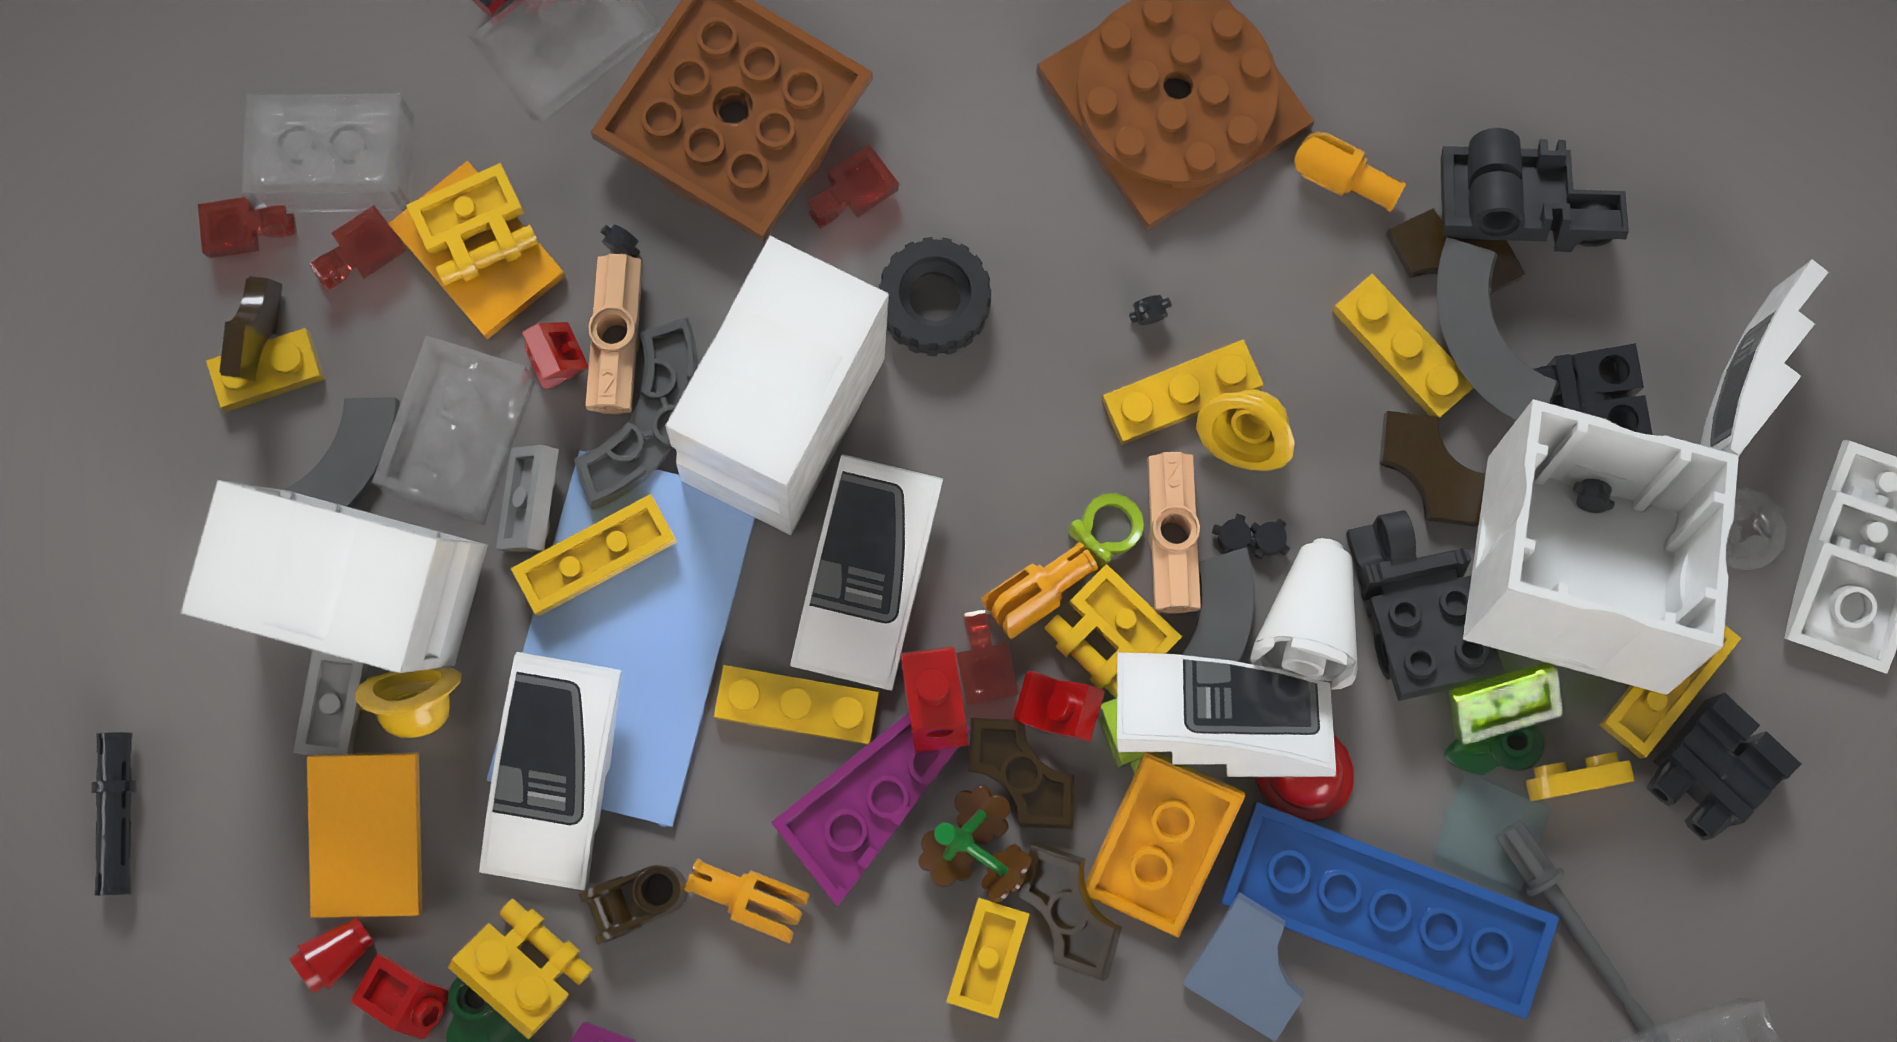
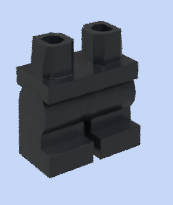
M1636 343L1573 355H1558L1546 366L1533 369L1548 378L1558 381L1559 386L1552 405L1600 417L1634 432L1653 435L1646 395L1635 396L1644 388Z
M1724 692L1706 699L1673 738L1667 749L1663 750L1653 761L1659 768L1647 785V789L1658 800L1668 806L1674 805L1685 792L1689 794L1699 805L1685 819V823L1692 832L1705 841L1715 838L1729 826L1745 823L1754 813V810L1770 795L1772 790L1782 780L1788 779L1802 763L1767 731L1752 735L1760 724Z

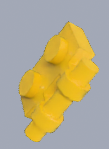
M501 163L406 205L429 254L434 255L447 248L451 251L454 259L436 267L444 286L461 278H464L465 282L480 276L479 270L505 258L508 263L522 257L521 251L539 243L530 225L511 233L506 223L525 213ZM492 229L497 240L470 252L468 251L465 240Z
M1107 564L1069 602L1083 618L1072 628L1057 614L1044 628L1058 642L1055 647L1066 658L1071 654L1092 675L1089 680L1099 689L1105 687L1115 698H1117L1118 653L1166 654L1182 637ZM1094 629L1117 650L1107 661L1085 640Z
M511 899L502 908L499 916L511 925L513 929L504 937L488 923L451 959L448 968L529 1040L559 1009L569 995L555 982L562 973H565L579 986L593 969L578 956L581 951L569 940L563 943L543 925L545 919L534 909L527 911L515 899ZM527 941L549 959L541 969L519 950Z

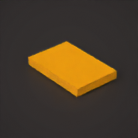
M467 160L421 198L478 172ZM408 208L388 223L396 235L486 340L566 277L560 266L538 243L521 251L522 257L508 263L505 258L479 270L480 276L465 282L464 278H461L444 286L436 267L454 259L450 249L447 248L434 255H430ZM517 217L506 222L511 233L525 227ZM489 229L464 242L470 252L497 239L492 229Z
M419 752L311 754L307 756L310 918L419 916L422 913Z
M1144 752L1085 881L1089 897L1179 938L1245 798V792L1184 764H1172L1171 758L1157 752Z

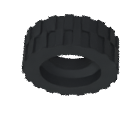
M927 237L917 243L912 241L906 244L902 251L894 253L890 258L888 267L885 266L883 269L881 284H879V289L889 294L887 331L890 330L893 333L894 340L900 345L903 343L908 346L912 352L917 354L918 352L928 353V356H937L940 353L949 355L955 353L956 349L962 346L965 348L972 343L973 337L981 333L986 318L988 319L992 291L990 289L988 271H984L982 267L983 262L977 254L974 256L964 244L958 245L953 243L952 239L943 237L942 240ZM930 273L948 276L956 283L960 292V303L956 311L948 318L939 321H931L919 316L912 308L909 298L913 284L920 277Z

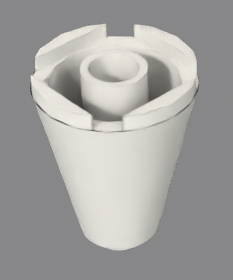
M1320 538L1314 540L1313 543L1301 547L1252 647L1250 660L1253 664L1259 659L1263 667L1279 669L1316 680L1332 681L1331 690L1342 689L1352 685L1358 669L1352 557L1344 550L1342 544L1331 539Z

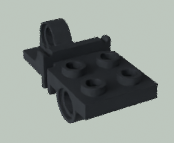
M1489 128L1475 134L1470 140L1468 147L1443 146L1440 165L1443 238L1547 242L1549 231H1553V240H1555L1554 252H1572L1577 244L1586 247H1597L1605 245L1613 239H1627L1629 227L1626 191L1574 190L1571 150H1566V140H1558L1555 150H1548V139H1540L1538 149H1521L1520 138L1515 132L1505 128Z
M1405 510L1378 515L1372 525L1347 530V540L1363 587L1361 592L1362 600H1370L1366 612L1368 617H1372L1375 625L1374 645L1378 663L1384 677L1387 680H1392L1398 701L1492 681L1502 677L1504 669L1496 648L1463 640L1472 576L1464 577L1472 560L1467 547L1417 558L1415 532L1411 519Z

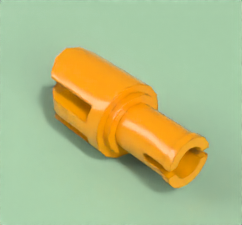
M1316 131L1308 135L1296 152L1294 160L1296 170L1306 179L1341 197L1343 193L1349 195L1352 190L1387 208L1386 210L1390 212L1406 185L1405 182L1399 181L1365 164L1367 158L1363 157L1364 151L1329 133Z
M1078 542L1073 548L1045 567H1042L1040 564L1037 566L1033 563L1029 564L982 596L981 603L992 613L995 621L1003 627L1006 635L1013 639L1060 607L1061 593L1091 572L1098 570V566L1088 549L1085 550V546Z
M700 859L696 860L692 868L694 872L689 874L684 891L695 893L729 907L727 913L731 914L730 920L789 944L791 943L794 936L791 929L752 913L748 909L790 925L799 924L802 912L795 906L756 889L797 905H806L811 894L752 870L748 874L743 873L741 877L706 864Z

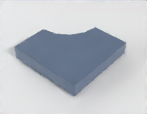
M1239 892L1184 977L1182 985L1276 1042L1304 999V992L1288 978L1279 960V940L1286 920Z

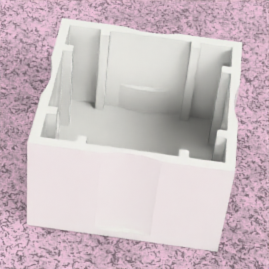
M770 236L733 302L718 334L666 424L671 447L676 449V465L681 481L792 535L885 359L889 294Z
M1533 399L1488 457L1463 640L1667 695L1723 647L1729 579L1726 567V543L1734 518L1739 456L1669 436L1647 435L1634 432L1600 417ZM1585 479H1599L1608 483L1612 488L1610 499L1615 501L1613 509H1607L1602 513H1590L1580 509L1576 504L1578 493L1573 491L1574 484L1576 482L1581 483Z
M218 480L181 613L399 673L455 666L488 545L291 491Z

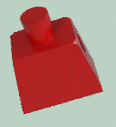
M952 645L900 653L915 753L967 746V726L955 647ZM949 729L943 732L930 733L936 730Z

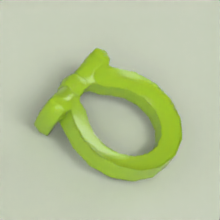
M1117 493L1102 494L1091 501L1085 509L1081 520L1072 521L1068 528V534L1074 540L1081 542L1085 546V550L1088 549L1097 566L1101 568L1109 564L1112 555L1123 554L1132 549L1138 542L1144 528L1143 515L1136 503L1127 496ZM1109 506L1121 509L1127 514L1131 522L1129 537L1121 542L1099 543L1091 535L1095 513L1099 509Z

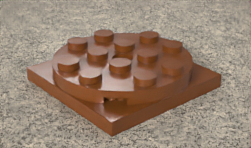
M681 0L590 132L594 140L657 177L669 190L692 204L711 210L764 243L799 189L815 174L822 164L831 141L873 80V73L754 0ZM731 102H739L748 108L747 119H743L738 123H724L720 113L722 108Z
M1131 0L1113 11L1097 28L1037 64L1036 72L1146 231L1312 128L1315 122L1277 69L1273 55L1262 34L1250 20L1233 7L1229 0ZM1169 78L1181 79L1190 84L1191 94L1183 99L1171 98L1166 94L1163 84Z

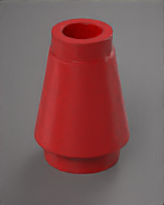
M355 917L348 923L346 922L298 945L297 947L300 951L291 956L289 961L309 989L316 993L324 986L329 990L367 951L366 949L375 942L358 918Z

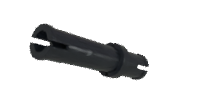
M129 732L96 734V781L91 782V793H96L97 806L94 896L131 894L130 813L131 792H136V781L131 780L133 733Z

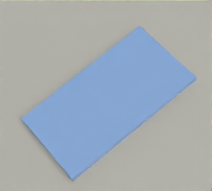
M579 450L578 457H579V456H582V455H584V454H586V453H588V452H590V451L584 452V451H580V450ZM575 464L553 546L649 494H652L677 543L539 617L533 613L522 653L622 670L610 769L605 776L601 809L658 823L661 827H673L755 517L682 482L678 474L658 469L629 493L607 505L592 510ZM497 744L486 780L489 782L492 781Z

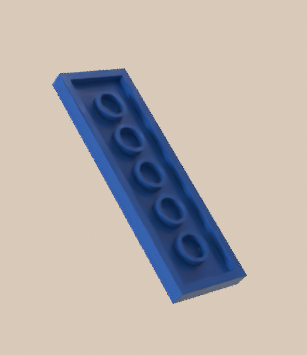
M1258 802L1253 804L1219 902L1221 905L1230 907L1240 892L1286 920L1284 929L1521 1019H1527L1560 918L1557 915Z

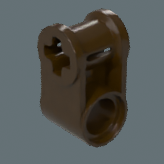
M653 865L627 876L608 880L579 893L581 902L588 903L599 932L595 936L597 945L627 935L642 928V925L679 909L685 902L688 892L684 891L687 880L683 874L673 867ZM660 874L667 876L673 885L672 897L663 905H657L652 902L648 894L649 883Z

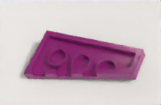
M908 712L771 823L838 907L958 747L915 753ZM967 726V736H968V734L970 733L971 730H970L969 727ZM949 729L936 730L930 733L943 732Z

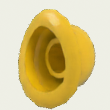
M1253 389L1242 390L1237 393H1224L1209 400L1198 413L1196 430L1202 444L1216 458L1232 466L1247 470L1270 471L1284 467L1293 457L1295 440L1289 425L1286 409L1276 397L1267 392Z
M452 667L403 673L395 671L385 672L370 677L360 684L356 689L354 699L362 709L375 713L382 727L393 736L400 738L422 737L436 731L446 722L450 709L449 693L460 684L462 673Z

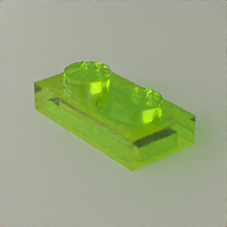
M1548 662L1449 691L1455 735L1463 745L1563 715L1558 671Z

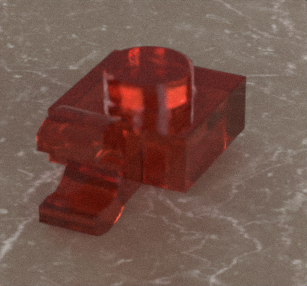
M869 144L828 171V179L833 186L808 202V205L811 207L808 214L819 229L834 221L848 206L858 218L896 193L899 189V182Z
M248 196L198 204L202 253L209 259L259 251L258 236L288 237L296 235L295 215L293 213L287 214L285 205H274L255 210V203Z
M375 205L333 231L331 234L339 246L319 256L309 265L328 291L342 283L352 269L356 268L363 279H365L404 253L406 249Z
M985 609L964 613V624L971 650L956 653L966 706L1018 695L1019 692L1008 642L992 645Z

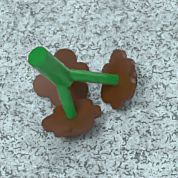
M979 785L973 791H960L954 799L955 808L960 813L956 819L957 825L960 828L949 823H941L935 830H930L924 834L921 840V848L924 852L920 855L918 864L921 869L930 871V877L934 884L939 887H948L956 879L960 881L968 880L972 875L971 864L977 859L987 866L988 872L984 876L981 886L984 890L988 891V898L998 903L1004 900L1009 893L1015 892L1021 887L1026 878L1027 870L1031 865V856L1027 852L1022 851L1021 847L1016 844L1010 845L1005 852L998 851L990 855L974 843V840L981 844L990 843L995 835L1002 836L1009 829V824L1005 819L1010 813L1008 801L1000 795H991L989 788Z

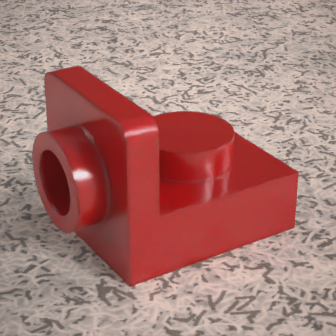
M568 322L537 323L522 332L527 342L524 345V349L544 389H553L589 369L588 363Z
M1028 671L1024 678L1013 718L1018 723L1052 735L1090 742L1105 691L1091 685L1057 680L1038 672Z
M377 953L350 1002L391 1030L424 1040L441 1019L443 1008L448 1001L449 990L424 980L392 958Z

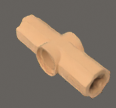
M609 253L597 259L594 308L588 325L591 345L586 409L601 414L621 415L623 413H632L636 353L641 343L638 326L643 261L627 254ZM620 325L628 329L624 339L618 343L609 344L602 341L604 332L611 326Z
M1163 452L1158 455L1148 456L1150 509L1148 542L1152 553L1154 610L1165 614H1184L1199 611L1201 604L1197 538L1200 532V524L1196 516L1193 455L1182 452ZM1166 523L1180 525L1186 532V541L1179 544L1168 542L1161 534V526Z

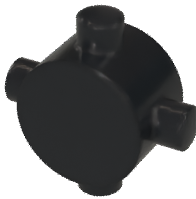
M615 224L611 228L605 225L601 229L600 233L605 236L602 243L613 253L627 254L634 258L639 255L640 250L636 248L639 241L627 230Z
M1152 295L1140 299L1133 304L1134 312L1129 314L1130 320L1133 323L1138 321L1139 325H1148L1161 321L1168 316L1166 309L1170 308L1172 303L1168 297L1163 299L1162 295Z
M1585 479L1581 483L1576 482L1573 486V491L1578 493L1576 504L1580 509L1590 513H1602L1607 509H1613L1615 501L1610 499L1612 488L1608 483L1599 479Z
M1236 514L1235 519L1226 521L1223 526L1217 524L1213 526L1212 534L1217 535L1218 543L1224 550L1223 554L1245 548L1246 546L1254 548L1256 544L1255 538L1251 537V530L1244 522L1246 518L1244 515Z
M1278 519L1276 522H1266L1261 526L1254 522L1250 526L1256 542L1254 546L1255 551L1253 552L1255 557L1262 559L1264 555L1272 556L1278 552L1285 556L1289 552L1290 547L1285 544L1287 535L1284 530L1286 523L1283 520Z

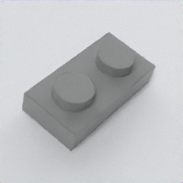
M545 445L511 448L496 543L497 550L509 553L544 551L545 539L550 529L549 512L553 488L557 481L556 465L559 449Z
M312 649L293 753L305 756L311 754H353L361 706L355 701L354 697L358 686L366 681L368 664Z

